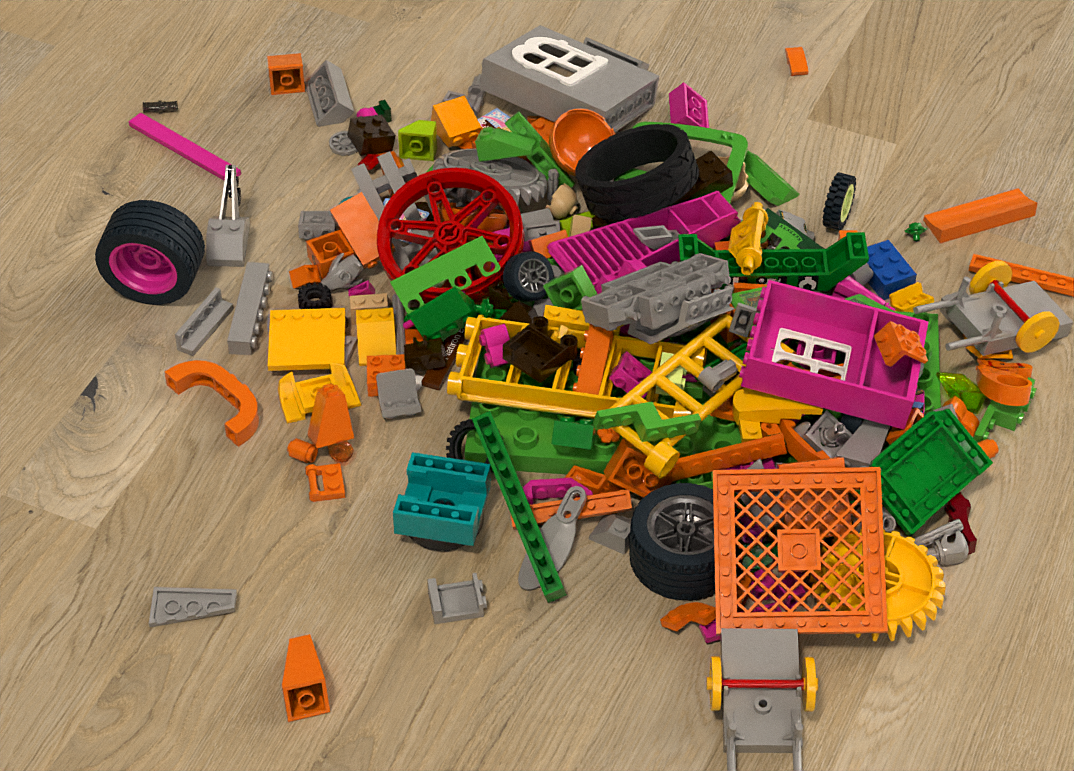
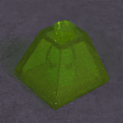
M937 372L936 376L949 398L958 397L964 402L968 411L978 414L986 398L978 386L964 374Z

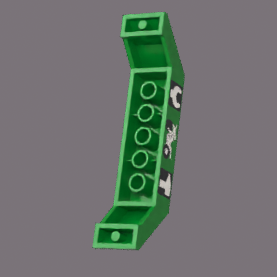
M848 232L845 237L826 249L762 250L761 265L754 269L750 275H744L741 272V267L736 262V258L729 250H714L698 239L697 234H678L680 262L699 253L728 261L731 282L728 285L723 284L719 288L721 290L725 286L734 288V282L767 285L768 280L810 291H828L869 262L865 232Z

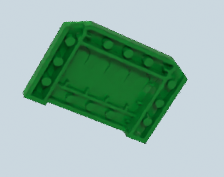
M948 408L925 414L871 460L869 467L881 468L882 504L904 532L910 536L974 478L990 467L993 462Z

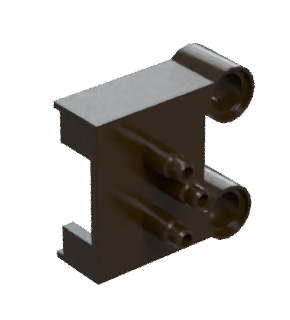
M536 316L529 325L503 344V359L541 383L566 362L577 357L578 340L574 335L567 334L561 337L560 344L548 337V319L543 316Z

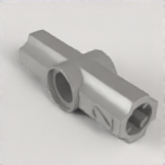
M481 74L474 77L472 85L468 88L467 101L475 116H477L480 106L484 104L486 92L480 89Z

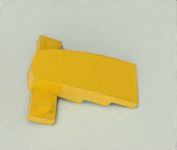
M741 387L733 396L732 415L737 425H739L741 443L762 438L760 422L780 424L781 418L801 420L802 414L822 415L823 412L821 407Z

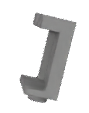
M472 573L471 581L438 586L436 578L427 579L434 624L484 617L483 608H487L486 597L481 596L483 584L482 580H478L477 573Z

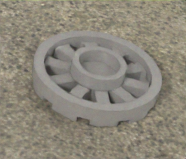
M340 131L331 136L329 146L333 153L340 156H350L358 152L347 136L348 131Z

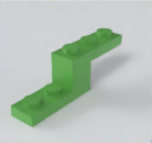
M519 111L505 122V125L512 133L536 140L537 144L532 154L526 155V157L539 172L545 175L547 181L549 178L548 171L550 169H557L559 172L558 188L564 183L570 187L574 186L575 182L552 158L549 144Z
M1028 377V380L1032 382L1030 399H1034L1037 388H1034L1035 379ZM991 400L975 432L974 440L978 443L988 439L990 435L988 431L989 429L993 430L995 425L1015 431L1017 425L1022 424L1025 416L1023 412L1028 411L1031 401L1024 406H1010Z
M652 401L599 410L596 412L593 425L595 430L633 424L641 442L697 433L701 418L699 414L662 420Z

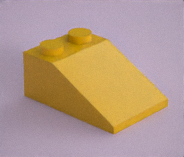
M393 308L356 310L359 366H367V356L396 355Z

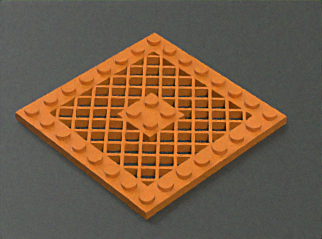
M880 467L713 470L716 635L721 634V628L798 629V634L888 632ZM824 490L819 496L813 492ZM833 490H845V491L839 496V495H838L835 491H833ZM770 491L782 492L776 497ZM792 491L802 492L798 496H796ZM734 492H740V493L734 498ZM750 492L760 493L756 497H754ZM849 492L857 498L851 506L843 500ZM786 493L794 500L788 507L780 501ZM807 493L815 499L809 506L801 501ZM827 493H830L836 499L830 506L822 500ZM744 494L752 500L746 507L738 502ZM764 494H767L773 500L767 507L759 501ZM797 503L804 509L798 517L791 511ZM817 503L826 509L820 516L811 510ZM838 503H841L847 509L841 516L833 510ZM859 503L861 507V515L854 510V508ZM734 504L741 510L736 517ZM754 504L763 510L757 517L748 511ZM775 504L784 510L778 517L769 511ZM807 513L815 519L809 527L801 520ZM828 513L837 519L831 526L822 520ZM849 513H852L858 519L852 526L844 520ZM744 514L752 520L746 528L739 522ZM765 514L773 520L767 528L759 521ZM786 514L794 519L789 527L780 521ZM818 523L826 529L821 536L820 529H813ZM839 523L848 529L842 536L833 530ZM860 523L862 536L855 530ZM755 524L763 530L757 538L749 532ZM776 524L782 528L777 530V537L770 531ZM797 524H799V525H800L801 527H803L804 529H793V528H794ZM735 525H736L740 530H742V532H741L736 538H735ZM829 533L837 539L831 547L823 540ZM850 533L859 539L853 546L844 540ZM745 534L753 541L747 548L739 542ZM766 534L774 540L768 548L760 542ZM840 543L848 549L842 557L834 550ZM861 543L862 555L855 550ZM756 544L764 551L758 558L749 552ZM820 544L827 549L822 556H820ZM735 545L743 551L737 558ZM776 545L778 547V558L771 552ZM830 553L838 560L832 568L824 561ZM851 553L859 559L854 567L845 561ZM745 555L754 561L747 569L739 562ZM766 555H769L775 561L769 568L760 562ZM841 563L849 570L843 578L835 571ZM862 563H863V576H862L859 572L856 571V569H857ZM756 565L764 571L758 579L750 573ZM777 565L778 572H785L779 579L771 572ZM821 565L828 570L822 578L815 573L821 572ZM736 566L743 571V573L737 579ZM794 572L806 573L801 578H799ZM852 573L860 580L854 588L846 581ZM810 574L818 581L812 588L803 582ZM831 574L839 580L833 588L825 582ZM746 575L754 581L748 589L740 583ZM767 575L775 581L769 589L761 583ZM788 575L797 581L790 589L782 582ZM842 584L850 590L844 598L836 592ZM863 584L864 597L857 591ZM757 585L765 592L759 599L750 593ZM778 585L786 591L780 599L772 593ZM799 585L807 591L801 599L793 592ZM820 585H823L829 591L823 598L814 592ZM736 586L744 592L738 599ZM853 594L861 601L855 609L847 602ZM768 595L776 602L770 609H767L761 603ZM789 595L797 601L791 609L783 603ZM810 595L818 601L812 609L804 603ZM831 595L840 601L834 609L825 602ZM746 596L755 602L748 610L740 604ZM800 605L806 610L805 612H794ZM823 605L828 611L816 610ZM842 605H844V606H845L848 610H850V611H837V610H838ZM863 605H865V611H858ZM759 606L764 612L752 611ZM778 606H780V607L783 608L786 612H773V611H774Z

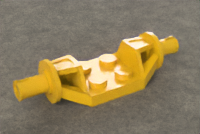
M754 202L750 208L746 209L743 214V221L731 230L728 250L736 258V262L741 267V272L744 275L753 273V270L758 268L762 262L760 238L761 232L766 230L768 214L760 202Z

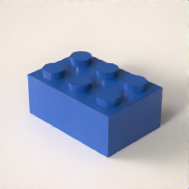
M889 240L867 247L869 262L867 263L874 273L868 283L883 300L889 299V294L916 282L917 274Z

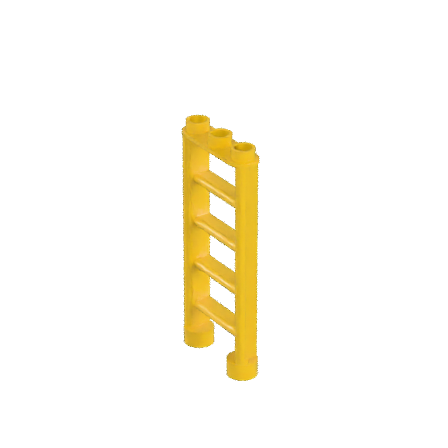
M479 314L477 318H467L465 339L470 340L469 345L459 344L456 366L461 367V371L450 372L447 394L455 395L458 400L595 419L597 411L608 409L621 399L610 397L614 384L609 379L612 370L620 361L621 354L623 355L627 351L632 356L655 359L654 372L660 367L662 352L675 354L685 345L661 341L648 344L638 338L614 335L599 395L564 390L572 360L566 362L557 370L552 388L518 384L522 371L512 364L510 365L506 382L473 378L482 348L479 335H481L483 329L505 324L511 339L529 325V323L485 318L484 315ZM548 326V337L550 338L553 331H557L559 328ZM567 330V334L574 335L577 338L578 349L585 346V331ZM702 346L689 358L701 367H704L706 364L707 348ZM656 385L647 392L646 401H653L655 407L668 418L693 414V412L677 400L675 406L657 403L659 394L655 393Z

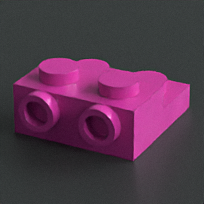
M626 351L621 356L618 365L612 370L609 379L616 387L628 393L649 376L652 371Z

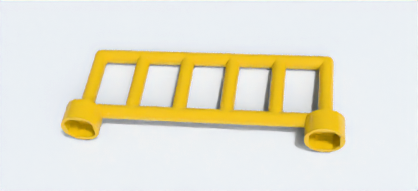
M728 314L720 316L608 409L646 403L647 401L642 396L657 385L693 412V414H699L702 422L742 387L743 378H739L740 374L727 385L723 383L721 388L716 391V394L703 405L671 382L666 376L680 365L698 378L704 368L689 357L702 346L723 361L730 359L734 361L738 369L737 372L740 373L741 367H746L745 364H742L743 361L713 339L725 327L730 329L733 317ZM749 331L748 337L736 335L748 343L751 331ZM781 341L780 346L785 352L796 354L793 349ZM780 360L776 363L787 365L793 361ZM657 409L662 420L670 419ZM628 425L611 427V429L648 456L644 467L660 479L671 471L679 459L680 452L674 449L673 446L685 435L663 438L654 446L648 441L641 442L637 432Z

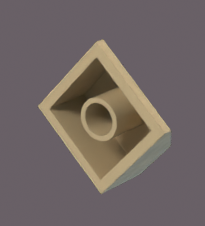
M387 293L350 296L352 325H357L356 310L388 308Z

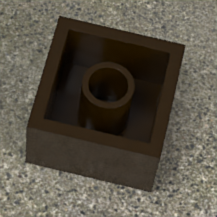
M383 115L350 118L347 136L360 156L386 153L393 150L396 135Z

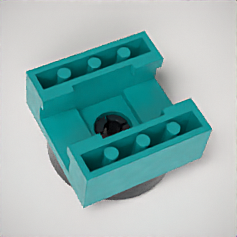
M412 452L406 469L408 485L405 495L398 494L393 510L394 534L409 536L418 545L437 551H450L465 545L474 546L476 537L480 533L484 522V508L491 487V465Z

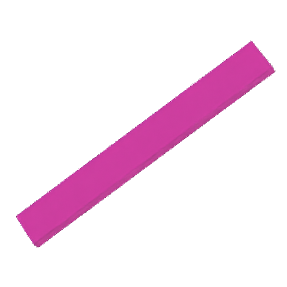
M142 113L128 121L130 127L225 181L226 165H231L230 163ZM236 167V176H240L241 170Z

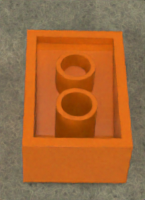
M624 438L603 471L608 481L629 489V491L642 497L672 483L669 481L668 474L660 479L645 468L644 463L648 456Z

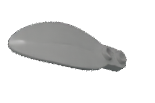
M573 486L567 491L557 513L548 519L540 529L557 572L560 571L570 554L576 535V521L587 501L585 490L579 486ZM576 496H580L578 501L574 500ZM566 514H571L570 518H565ZM526 553L519 571L518 583L522 589L533 590L541 586Z

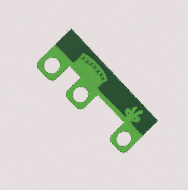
M769 208L765 210L768 214L766 230H764L765 237L760 238V243H764L774 233L782 239L775 249H780L783 246L789 249H824Z

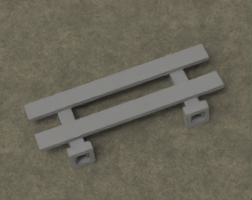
M390 151L377 157L385 175L375 180L371 179L364 163L351 169L360 187L357 190L358 194L360 192L363 193L378 220H380L382 211L385 208L379 194L391 188L395 194L405 182L417 177L410 159L404 160V166L398 169ZM415 203L411 204L403 213L406 220L423 221ZM411 229L414 234L433 237V234L429 235L428 231ZM392 238V243L395 247L393 258L399 268L403 271L404 267L410 263L424 245L412 243L403 247L399 239ZM436 247L425 258L426 263L438 254Z

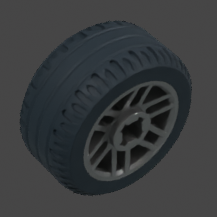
M531 251L514 255L506 263L503 271V284L509 295L521 302L537 301L547 295L543 285L553 279L554 272L551 263L542 254Z

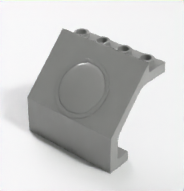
M725 286L723 290L715 289L713 293L703 297L695 296L692 297L691 301L684 300L679 319H676L674 323L664 324L656 330L642 326L640 320H633L629 325L628 334L648 344H654L695 330L703 324L735 309L729 306L732 301L733 288Z

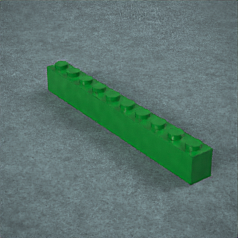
M491 411L472 418L547 602L549 603L566 596L564 586Z

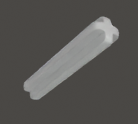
M956 519L914 538V544L917 546H928L934 543V541L943 539L945 534L950 536L964 529L960 519Z

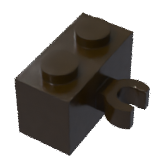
M423 335V341L418 342L416 337H414L413 343L404 345V360L407 369L411 368L414 372L445 367L446 350L441 337L428 340L427 336Z

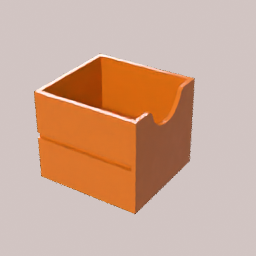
M844 457L776 464L777 469L845 468ZM824 490L813 492L819 496ZM845 490L833 491H835L840 496ZM792 491V492H793L796 496H798L802 491ZM787 493L781 498V502L787 507L794 501ZM808 493L801 499L807 506L815 500ZM827 493L822 498L828 506L836 500L830 493ZM847 494L843 500L850 505L849 495ZM797 503L791 511L798 517L804 509ZM817 503L811 510L820 516L826 509ZM838 503L833 508L839 516L847 510L841 503ZM809 513L801 519L808 527L815 521ZM828 513L822 520L831 526L837 519ZM849 513L844 520L852 526L851 513ZM786 514L783 522L789 527L794 519ZM820 523L813 528L820 529V536L826 531ZM839 523L833 530L839 535H843L848 529ZM797 524L793 529H804V528L801 527L799 524ZM829 533L826 537H832L833 535Z

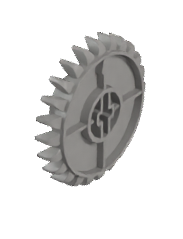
M461 149L443 154L436 159L432 169L433 171L457 167L482 172L498 181L512 195L517 206L520 196L527 205H530L531 197L536 202H539V196L544 198L547 189L545 175L539 172L530 162L520 157L479 162L477 149ZM453 188L446 189V192L448 193ZM458 188L457 197L460 198L466 192V199L471 202L481 192L467 188Z

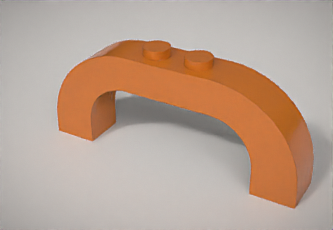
M201 360L183 362L165 371L167 386L178 395L194 386H208L239 410L235 417L224 423L226 437L238 447L254 435L259 424L257 401L248 386L239 382L234 374H230L218 364Z

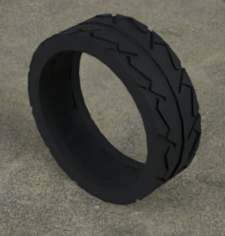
M649 124L619 132L594 145L582 156L575 168L576 178L588 210L594 213L593 215L602 219L625 220L656 212L682 198L694 186L699 176L698 165L687 133L674 125ZM663 162L644 174L624 180L611 181L630 169L645 164Z

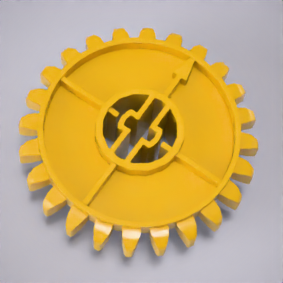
M883 529L887 634L889 639L894 641L897 625L901 626L905 635L909 638L912 633V620L922 631L925 630L926 626L925 614L935 621L937 615L936 606L942 609L944 601L942 595H945L946 585L943 582L944 573L942 569L937 567L938 560L935 556H927V547L924 545L917 546L914 544V538L901 537L898 531L888 533ZM849 534L844 540L853 546L859 539L853 534ZM836 538L831 540V546L837 541ZM841 543L834 549L841 557L848 551ZM862 543L855 549L861 555ZM823 547L820 550V556H822L827 551V549ZM831 553L824 559L831 568L838 562ZM851 553L845 561L854 567L859 559ZM842 563L835 569L842 578L849 572ZM863 563L856 569L862 576ZM821 565V572L815 573L822 578L828 570ZM853 573L846 580L853 588L860 582ZM810 574V582H814L813 587L818 581ZM831 574L825 582L833 588L839 580ZM842 584L836 592L844 598L850 590ZM864 584L857 590L863 597ZM820 585L814 592L820 594L819 596L823 598L829 591L823 585ZM854 594L847 600L854 609L861 603ZM831 595L825 602L834 609L840 601ZM842 605L837 611L850 610H848L844 605ZM863 605L858 611H865V605ZM862 633L855 634V637L859 638ZM871 633L873 641H877L880 633Z

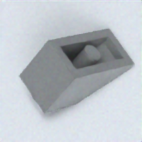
M738 303L729 332L748 337L757 308Z

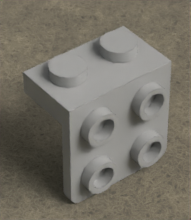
M413 369L383 372L376 375L379 406L383 418L392 419L398 415L411 416L421 412Z

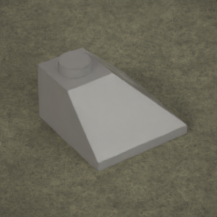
M617 513L604 515L590 534L589 540L625 555L630 547L631 519Z

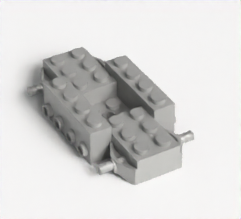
M699 253L682 262L673 261L671 264L658 262L601 285L602 293L592 297L583 296L581 300L585 322L595 327L604 328L607 331L616 330L621 325L631 324L633 320H640L642 326L648 327L651 330L659 329L664 324L674 323L676 319H679L684 300L691 301L692 297L695 296L703 297L711 294V289L720 288L723 284H730L731 278L729 277L728 261Z

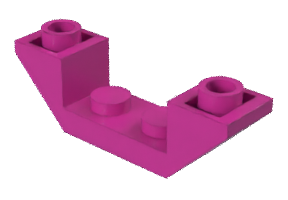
M572 478L530 480L522 487L529 505L533 504V499L563 498L573 486L582 487L587 496L593 495L591 490Z

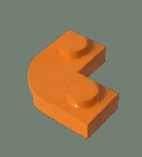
M700 602L686 603L676 607L661 618V625L674 631H678L690 621L706 626L716 618V607Z

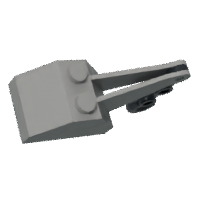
M226 165L219 216H212L208 221L206 233V260L208 266L244 267L250 220L249 217H239L238 207L241 204V188L238 187L239 177L236 176V165ZM228 196L232 198V217L226 216Z

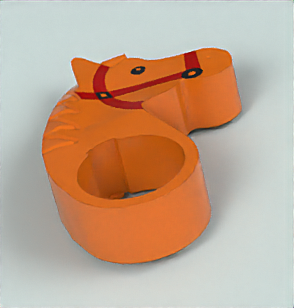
M977 358L979 365L976 366V382L979 390L986 397L995 402L1010 406H1024L1029 403L1032 382L1028 380V377L1031 378L1033 367L1031 365Z

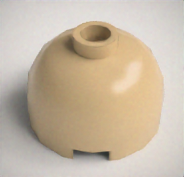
M564 183L553 194V199L550 202L551 206L547 204L545 209H550L555 219H564L568 215L573 216L578 209L575 206L577 194L570 186Z

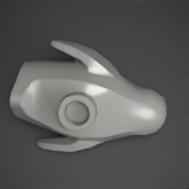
M344 253L335 257L330 265L327 276L321 281L323 286L326 285L330 291L340 288L353 287L362 282L363 278L354 280L364 270L354 254L343 260L341 258L344 256Z

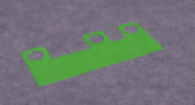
M480 236L390 281L406 312L410 314L415 310L408 308L409 301L413 299L420 302L419 308L425 305L419 295L420 292L446 279L454 287L456 286L454 280L458 276L466 278L464 286H456L458 289L463 290L472 283L465 271L466 269L477 264L482 275L488 277L498 272L501 267L483 236ZM491 261L495 264V269L492 272H486L483 269V265L486 262Z

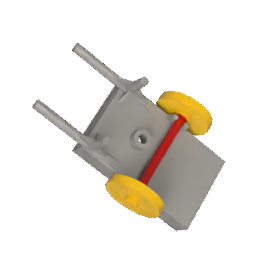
M1004 261L988 263L974 275L971 282L969 277H964L958 292L950 299L913 308L915 314L947 308L945 314L967 339L946 343V350L950 351L974 345L983 356L1020 348L1026 353L1040 350L1051 340L1067 337L1074 323L1035 281L1008 286L1012 277V270ZM969 282V291L971 295H968L966 292Z
M721 628V659L720 656H711L709 677L706 678V689L709 690L711 711H720L722 690L723 753H727V771H736L735 753H793V771H802L803 725L801 719V690L804 711L813 712L815 709L816 691H818V678H816L813 657H804L802 678L801 674H799L798 629ZM760 704H764L766 707L763 708V707H760L759 705H760Z

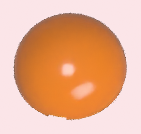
M572 109L562 114L555 121L549 135V147L554 161L562 170L576 176L575 168L582 156L594 145L615 135L613 128H610L604 121L605 118L588 109Z
M438 202L437 207L442 223L449 220L443 203ZM449 202L454 215L464 208L456 206V203ZM478 207L461 224L464 227L467 226L482 208ZM493 209L477 229L489 232L503 230L507 224L508 217L504 214V211ZM468 237L467 243L476 238Z

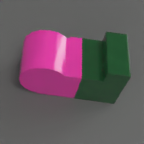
M385 99L378 101L379 105L360 109L356 115L357 117L383 115L387 123L392 122L391 108Z

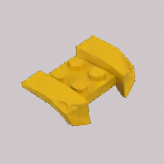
M329 362L331 374L300 382H295L292 371L281 378L278 384V395L286 423L305 420V414L313 411L317 389H321L326 384L337 385L346 397L348 409L362 406L346 366Z

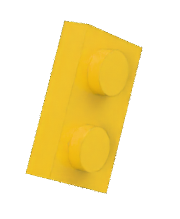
M919 282L889 294L891 307L899 312H914L913 308L916 306L934 303V297L923 293L922 284Z

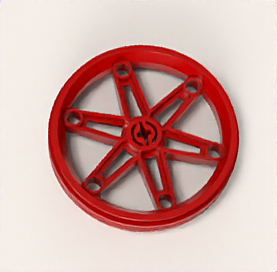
M455 167L426 172L413 178L398 189L382 211L376 241L379 258L385 273L391 281L418 268L435 247L440 252L430 261L466 244L468 237L478 238L483 236L485 240L492 241L493 245H488L492 253L503 255L498 262L501 267L500 270L488 277L482 276L473 281L470 268L465 270L472 283L461 291H464L475 303L489 296V285L501 280L504 283V267L511 257L522 253L525 234L517 203L498 181L476 170ZM467 188L479 191L481 194L454 215L443 189ZM429 195L434 221L399 219L411 204ZM442 201L449 220L442 223L436 203ZM497 204L501 206L508 217L510 236L477 229ZM478 207H481L482 209L478 212V214L470 221V223L467 226L464 227L461 224V222L465 218H467L471 213H473ZM408 230L434 231L433 237L409 233ZM392 238L424 245L411 262L404 267L403 271L393 258ZM458 276L455 278L458 287L465 285L463 284L466 282L465 277ZM430 287L420 292L419 295L424 304L453 287Z

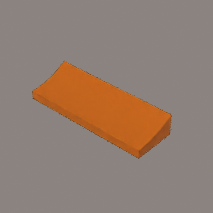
M1017 188L924 215L923 221L940 243H944L1033 217L1036 214L1038 203L1029 199Z

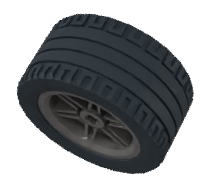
M692 483L666 485L650 492L635 507L630 526V565L639 581L652 592L675 600H697L715 594L713 489ZM735 509V517H736V516L738 515V512H737V510ZM735 525V538H736V537L742 532V530H740V529ZM735 545L737 558L740 555V548Z

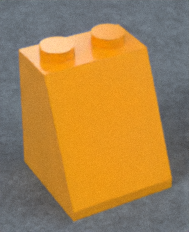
M465 96L433 105L431 121H436L437 135L448 148L477 139L482 127Z

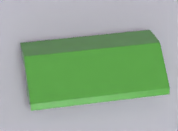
M749 150L747 151L744 159L745 173L749 176L747 182L766 200L776 206H780L800 195L758 155Z

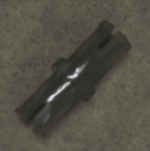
M158 100V102H143V113L159 112V114H163V112H178V101L162 102V100Z

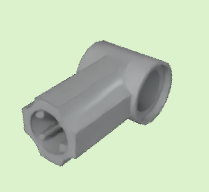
M730 359L724 360L713 368L708 366L699 374L698 380L714 393L721 388L725 381L737 374L736 363Z

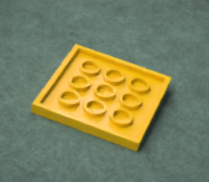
M345 308L270 310L268 371L330 369L329 362L345 365Z

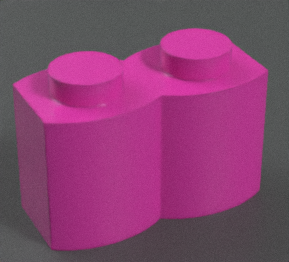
M505 324L483 329L481 335H479L480 344L486 349L484 354L485 362L491 368L510 364L503 359V344L510 339Z

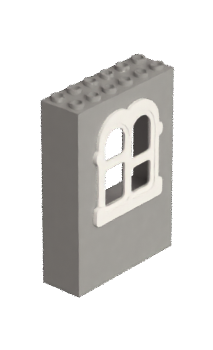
M539 25L483 59L480 89L553 122L569 110L588 109L605 118L604 121L616 132L654 106L660 76ZM536 57L544 60L539 64L530 62ZM554 64L574 74L570 77H564L546 68Z

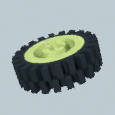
M840 172L834 176L824 204L823 226L836 230L844 228L855 197V176Z

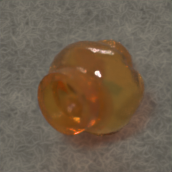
M340 440L328 446L329 456L336 462H347L353 455L354 449L347 440Z

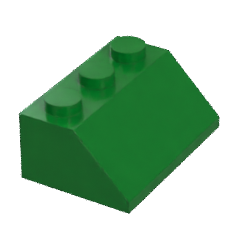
M454 286L411 312L408 316L422 337L426 335L428 340L441 337L443 341L464 328L468 317L477 318L479 313L473 310L474 300Z

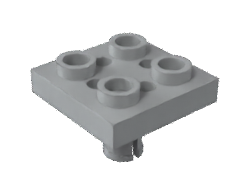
M826 410L802 438L817 452L823 450L830 458L836 457L837 452L853 434L846 429L845 425H842L843 423L839 422Z

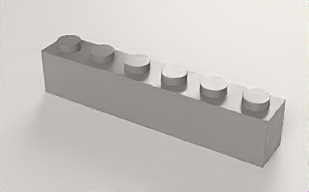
M247 262L227 340L229 354L252 355L253 348L257 346L256 334L259 335L260 333L259 322L263 321V308H266L267 304L266 295H269L270 292L269 282L273 280V271H270L269 263Z

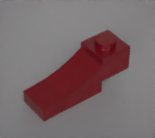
M959 492L945 504L944 510L949 516L948 523L956 519L961 520L964 529L960 532L966 539L969 555L975 553L977 538L973 534L968 522L971 504Z

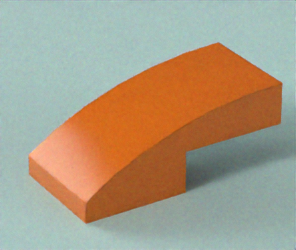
M785 48L791 76L808 75L809 71L803 48Z

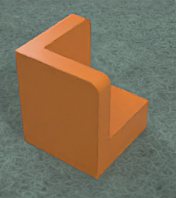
M303 265L289 271L294 289L309 283L310 285L315 282L316 284L321 283L317 265Z

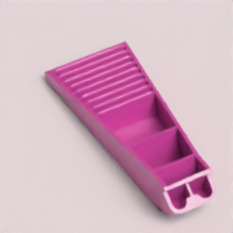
M715 191L644 216L623 220L548 244L547 249L565 273L582 265L595 288L602 275H618L625 260H639L647 267L658 262L671 264L673 261H680L678 239L654 250L640 241L633 232L634 228L664 225L667 230H677L679 234H697L698 239L714 248V242H720L721 239L730 236L732 228L741 223V220L737 217L738 212L719 191Z

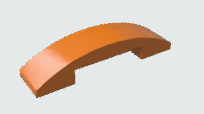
M781 418L780 424L777 425L787 443L786 450L798 462L830 458L823 450L816 452L794 430L796 424L791 419Z

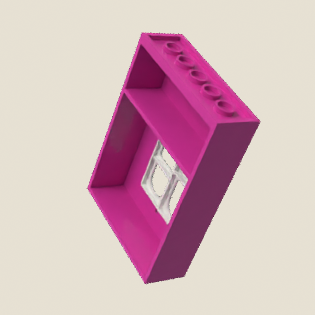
M768 280L767 287H762L760 298H763V300L759 299L746 348V351H749V353L745 352L742 364H745L746 367H741L739 378H743L741 386L905 429L915 399L921 362L904 355L892 367L886 365L874 335L891 321L901 324L910 331H915L920 336V343L924 348L929 321ZM787 338L804 341L806 343L804 355L800 356L785 352L780 346L781 341ZM814 345L844 352L846 354L844 366L812 359ZM789 360L808 365L810 372L776 362ZM823 369L841 375V380L820 375L818 370Z

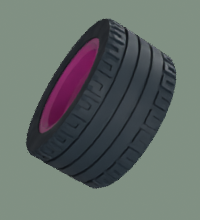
M137 200L128 202L113 212L97 245L95 261L99 273L105 282L121 295L136 302L149 305L169 304L181 299L188 293L205 253V242L196 224L183 212L162 202Z

